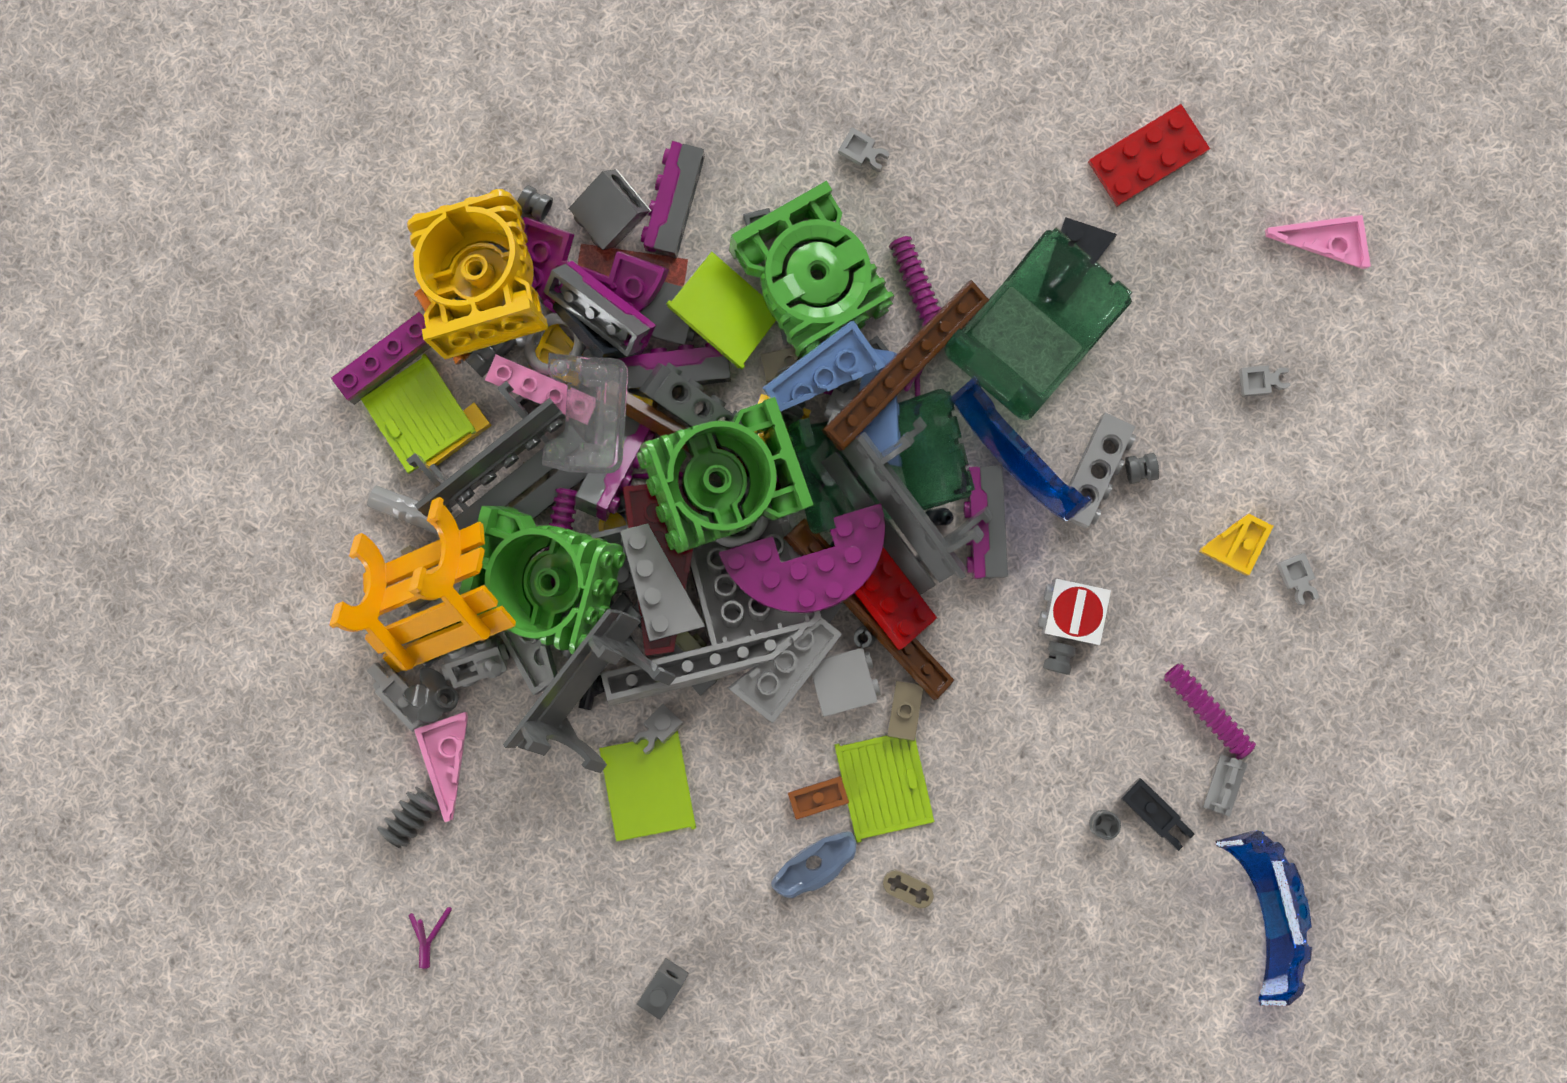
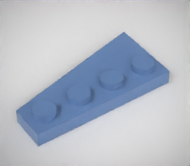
M850 321L762 389L769 398H776L780 411H783L825 391H830L851 380L863 377L872 371L882 369L885 365L856 323Z
M874 349L884 365L897 354L892 351ZM881 369L872 371L862 377L859 392ZM897 396L857 436L858 438L863 432H866L880 452H883L901 438L898 424L899 404ZM900 454L889 460V465L902 467Z

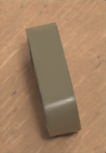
M896 869L890 870L883 878V887L887 893L914 907L926 908L933 901L934 895L931 887L905 872ZM896 875L900 876V882L907 885L906 890L900 887L891 890V884L888 882V879H894ZM913 888L920 891L921 888H925V894L928 896L927 900L921 899L920 902H916V896L909 892L910 889Z

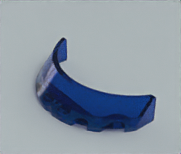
M976 376L950 398L963 419L998 462L1029 494L1051 513L1067 522L1091 505L1092 498L1089 495L1084 497L1077 489L1065 484L996 410L993 401L981 388L979 379Z
M1254 830L1215 841L1216 846L1229 852L1243 866L1255 888L1261 906L1266 934V966L1261 992L1258 997L1259 1005L1289 1006L1304 992L1306 984L1302 982L1305 965L1311 961L1312 947L1307 943V931L1312 928L1310 909L1295 863L1288 862L1284 855L1286 849L1280 842H1273L1264 835L1265 832Z

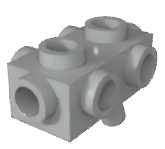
M489 637L486 640L474 642V646L465 649L462 647L449 652L448 655H445L444 664L441 665L445 679L451 680L453 687L457 688L460 686L469 687L475 684L477 680L486 677L495 678L500 676L504 671H507V660L510 659V653L505 643L500 645L498 638L490 639Z

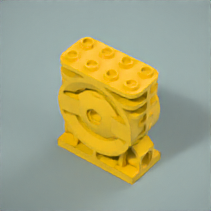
M495 189L479 197H469L453 205H443L427 213L414 214L407 222L408 230L411 233L410 243L415 249L412 253L415 276L423 292L431 302L424 313L426 328L422 329L423 340L444 359L548 329L547 319L541 311L538 293L532 287L534 269L526 246L528 240L527 235L524 233V220L521 218L522 209L512 194L503 189ZM492 244H496L503 247L507 250V252L503 253L499 248ZM459 296L462 300H455L453 298Z

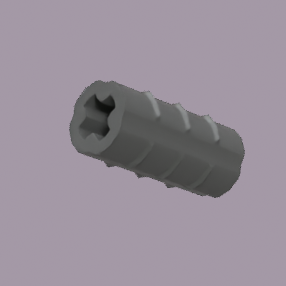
M516 339L476 350L465 361L483 378L488 373L495 355L504 357L517 345Z

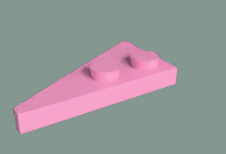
M1363 215L1269 227L1265 230L1266 237L1361 269L1371 267Z
M467 712L414 729L444 822L454 818L468 720Z

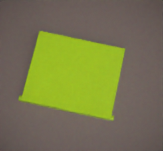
M713 252L706 257L674 299L666 303L671 311L741 370L745 367L744 362L776 321L768 310L763 296Z
M426 354L421 355L422 358L361 398L364 406L408 474L419 468L418 466L413 467L409 465L406 461L414 453L420 455L427 463L468 434L476 433L472 423Z
M678 730L664 744L657 739L653 751L649 754H645L643 751L649 744V741L646 739L640 740L638 744L632 741L599 748L600 756L607 764L603 772L616 842L691 827V830L696 829Z
M886 735L840 746V743L834 744L842 781L849 800L848 807L857 843L862 842L863 838L935 822L916 739L911 741Z

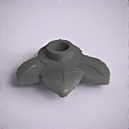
M421 668V684L410 686L403 692V696L408 704L419 708L417 720L425 723L438 720L442 713L452 711L458 704L456 690L446 685L444 676L432 668ZM440 695L446 696V704L440 701Z

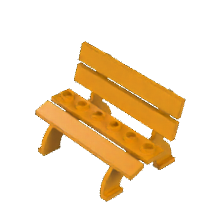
M441 497L431 501L427 521L437 530L440 539L385 563L380 550L369 537L363 533L354 536L349 557L352 559L358 558L365 568L366 572L363 573V592L365 596L357 606H350L343 601L335 604L329 624L333 629L338 627L348 632H359L365 629L368 632L365 640L378 654L386 652L383 654V659L395 672L408 671L416 665L477 641L486 640L489 636L515 627L516 621L503 606L477 615L498 605V600L485 585L461 595L453 588L454 584L479 574L482 569L485 549L480 546L485 545L484 525L481 522H477L459 530L454 517L443 505L444 499ZM441 598L444 601L387 626H384L378 620L380 615L418 599L435 600ZM461 621V622L458 623V624H455V625H453V626H450V627H448V628H445V629L440 630V631H438V632H436V633H433V634H431V635H428V636H426V637H423V638H421V639H418V640H416V641H413V642H411V643H409V644H406V645L402 646L403 644H405V643H407V642H410V641H412V640H415V639H417V638H420V637L425 636V635H427V634H430V633H432V632H434V631H437V630H439V629H442V628H444V627H447V626H449V625H452V624H454V623H457V622Z

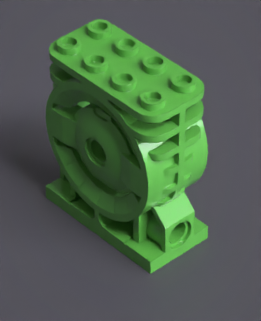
M827 180L733 233L729 246V252L734 260L737 258L745 273L760 278L762 295L766 306L777 320L780 330L785 332L788 343L793 345L798 359L807 355L850 321H854L858 328L861 329L866 325L865 321L871 317H874L875 320L881 318L889 312L888 308L893 305L892 301L895 297L892 291H887L884 278H879L876 273L877 267L875 264L870 263L868 253L860 239L849 229L840 225L842 211L831 195L832 188ZM777 236L770 250H768L764 242ZM805 241H819L806 244L797 249L789 259L786 276L773 283L772 278L782 274L783 261L794 246ZM856 269L853 274V283L850 291L838 303L824 308L809 307L801 303L792 308L789 307V305L797 300L812 306H823L834 302L842 295L847 286L849 270ZM819 270L823 273L824 278L816 280L811 276L810 272Z
M775 397L741 409L735 414L732 422L712 421L684 430L681 429L654 440L645 441L640 446V452L637 453L640 467L642 469L646 468L649 479L646 480L648 490L651 496H656L659 504L656 507L658 518L661 523L665 522L669 532L665 534L666 541L670 550L675 549L677 553L740 532L751 526L762 515L771 520H776L813 506ZM764 433L765 442L757 434ZM712 435L716 436V439L721 447H725L733 451L735 454H737L744 462L748 470L750 485L748 495L744 503L741 505L744 515L743 520L741 518L737 503L742 499L746 491L747 476L742 463L739 461V459L732 453L722 449H717ZM685 443L692 459L688 462L683 472L682 484L684 492L693 506L701 511L712 514L715 524L710 523L707 516L692 510L681 496L678 476L681 465L687 457L682 447ZM710 474H717L721 478V486L719 488L713 487L709 483ZM776 474L779 479L781 488H783L775 491Z
M481 506L478 522L484 525L485 545L480 546L485 549L483 565L479 574L462 581L459 595L485 585L498 600V605L477 615L503 606L516 621L515 627L508 629L509 631L519 636L541 640L542 644L554 645L556 649L562 651L569 650L573 654L607 609H610L611 598L618 587V580L616 579L619 568L623 566L625 561L623 547L619 544L608 543L606 540L592 538L591 535L580 534L570 529L551 525L536 526L532 516L518 512V509L509 506ZM550 546L549 551L536 555L540 550ZM552 576L555 578L556 585L554 588L551 585ZM581 600L580 606L574 608ZM570 611L568 616L563 617L562 622L560 623L562 613Z

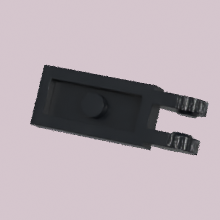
M1138 778L1120 797L1161 838H1164L1177 851L1183 846L1178 839L1169 833L1174 825L1180 829L1183 835L1190 839L1195 835L1181 820V817L1141 778Z

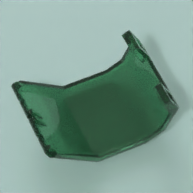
M1057 227L1053 231L1046 230L1004 283L990 297L989 301L962 330L959 328L952 335L944 348L946 356L1021 420H1029L1034 416L1132 302L1130 295L1133 292L1119 280L1114 284L1111 281L1113 275L1098 262L1092 265L1090 263L1092 257L1077 244H1074L1072 247L1068 245L1071 239Z
M937 389L899 402L898 424L900 437L915 428L913 423L919 417L927 425L923 431L913 437L915 440L913 444L900 453L902 467L890 465L924 511L970 497L971 491L975 490L971 471H966L965 468L969 463L964 443L959 444L958 439H961L962 435L957 416H952L955 407L951 391L946 392L944 389ZM809 418L790 424L787 432L813 502V506L804 509L809 529L814 534L830 533V530L836 528L834 517L854 512L856 509L821 462L837 451L852 472L855 469L842 451L821 431L828 421L810 424ZM858 476L857 479L860 481V483L863 485V487L866 489V491L869 493V495L872 497L875 503L880 504V502L877 500V498L866 485V483L863 481V479L860 476ZM882 506L884 515L888 520H891L892 518Z

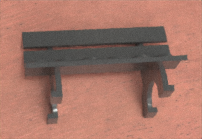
M505 381L498 387V390L522 418L520 422L449 478L444 475L437 465L432 464L428 466L423 458L416 453L406 461L413 467L418 466L436 486L433 491L414 505L417 510L428 517L431 501L438 497L444 499L443 505L450 513L453 512L451 508L458 504L463 512L454 519L459 530L478 522L481 506H507L561 463L563 468L512 507L518 509V512L530 515L532 519H535L555 503L553 500L558 494L555 493L556 489L565 488L571 490L586 478L597 455L589 446L568 463L565 459L586 443L583 437L571 425L554 440L550 441L545 433L548 431L553 433L563 425L562 420L566 416L550 398L529 414L523 407L527 403L521 395L514 399L510 394L514 389ZM541 439L546 444L544 448L472 505L468 506L465 503L474 496L473 490L481 484L486 486L497 477L495 473L502 467L509 468L519 460L518 455L525 449L528 451L532 450L541 442Z
M919 417L913 423L914 429L906 432L897 442L883 452L878 450L866 432H863L858 438L856 437L842 450V453L854 467V472H852L837 451L823 460L821 464L856 511L877 505L857 477L860 476L918 553L916 556L913 554L884 515L885 536L883 547L921 595L936 586V583L920 562L924 561L939 583L953 574H956L959 579L965 578L964 571L966 567L954 551L974 539L976 544L979 543L984 533L978 525H975L981 520H984L987 524L991 521L993 514L986 506L945 537L941 535L888 463L889 460L910 447L915 441L913 437L925 429L927 425Z
M622 592L611 608L607 609L504 742L505 748H516L518 746V748L545 756L551 748V745L548 743V740L551 739L577 752L585 760L581 764L585 769L601 773L607 766L606 762L590 746L578 738L567 716L609 662L616 665L621 657H624L640 666L658 682L670 686L676 676L659 668L645 657L632 639L631 633L641 622L642 616L636 607L632 605L633 603L626 593Z

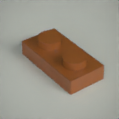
M841 776L788 792L796 820L849 803Z

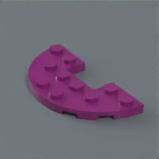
M523 217L525 224L524 233L527 235L528 240L526 246L534 269L532 287L544 301L543 304L553 313H556L552 309L555 300L543 291L551 271L569 262L567 260L575 234L529 217ZM616 252L609 276L580 266L638 312L645 309L656 297L669 272V269L623 252Z
M880 503L827 519L835 547L781 563L773 536L719 552L724 567L735 584L758 603L769 608L787 611L788 613H812L826 610L854 595L873 573L881 555L885 536L882 505Z

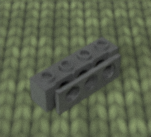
M669 362L666 366L658 363L640 388L641 392L691 427L718 421L722 417H724L725 421L732 422L737 413L736 410L731 413L724 408L726 403L717 396L712 395L709 397L703 393L704 387L693 379L687 381L680 376L682 371ZM680 385V395L677 398H673L672 389ZM702 401V411L695 414V404ZM712 435L714 442L717 446L724 449L725 451L732 453L733 455L735 454L733 451L725 447H721L716 439V436Z

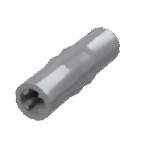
M377 485L372 489L367 502L368 507L438 534L434 526L427 521V517L414 506L419 501Z

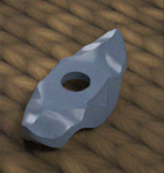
M850 831L841 832L807 846L787 861L771 881L772 888L784 897L794 898L804 892L814 891L825 886L839 875L847 863L853 860L856 853L854 835ZM811 856L821 858V864L816 869H809L806 866V861Z

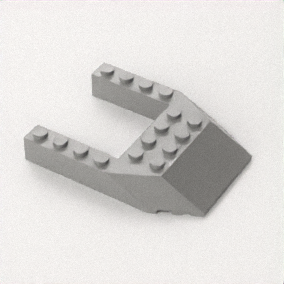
M739 501V502L737 503V506H738V509H739L741 518H742V520H743V519H744V515H743V511H742V507H741V505H742L743 503H742V501ZM790 514L776 520L768 518L767 527L758 540L773 536L781 563L801 557L784 539L796 526L794 515ZM756 522L748 528L729 536H742L749 533L754 528ZM628 525L588 535H591L592 538L606 540L608 543L619 544L623 547V552L625 553L620 531L628 529ZM713 541L693 548L690 568L710 646L652 660L659 668L676 676L670 686L654 680L637 664L601 673L609 707L720 679L772 661L793 644L792 639L795 642L803 635L806 628L812 627L821 619L820 611L788 613L787 611L764 606L741 590L724 567L719 552L732 549L733 547H727Z

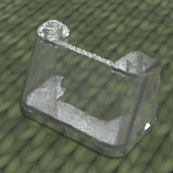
M549 353L548 372L551 378L559 382H568L564 438H552L546 442L543 448L542 465L566 472L613 473L617 471L623 460L628 368L622 360L614 358Z

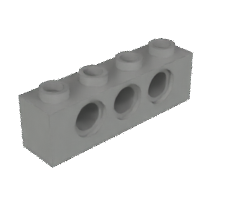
M1106 412L1100 417L1055 515L1083 528L1089 527L1090 524H1096L1102 511L1098 509L1102 499L1106 500L1113 488V485L1109 483L1113 474L1118 475L1122 469L1125 460L1121 459L1124 450H1130L1135 441L1136 435L1132 433L1136 426ZM1104 441H1111L1115 445L1114 454H1108L1104 451ZM1093 465H1098L1103 469L1104 476L1102 479L1093 477L1091 473ZM1081 490H1088L1092 494V502L1090 504H1085L1080 500Z

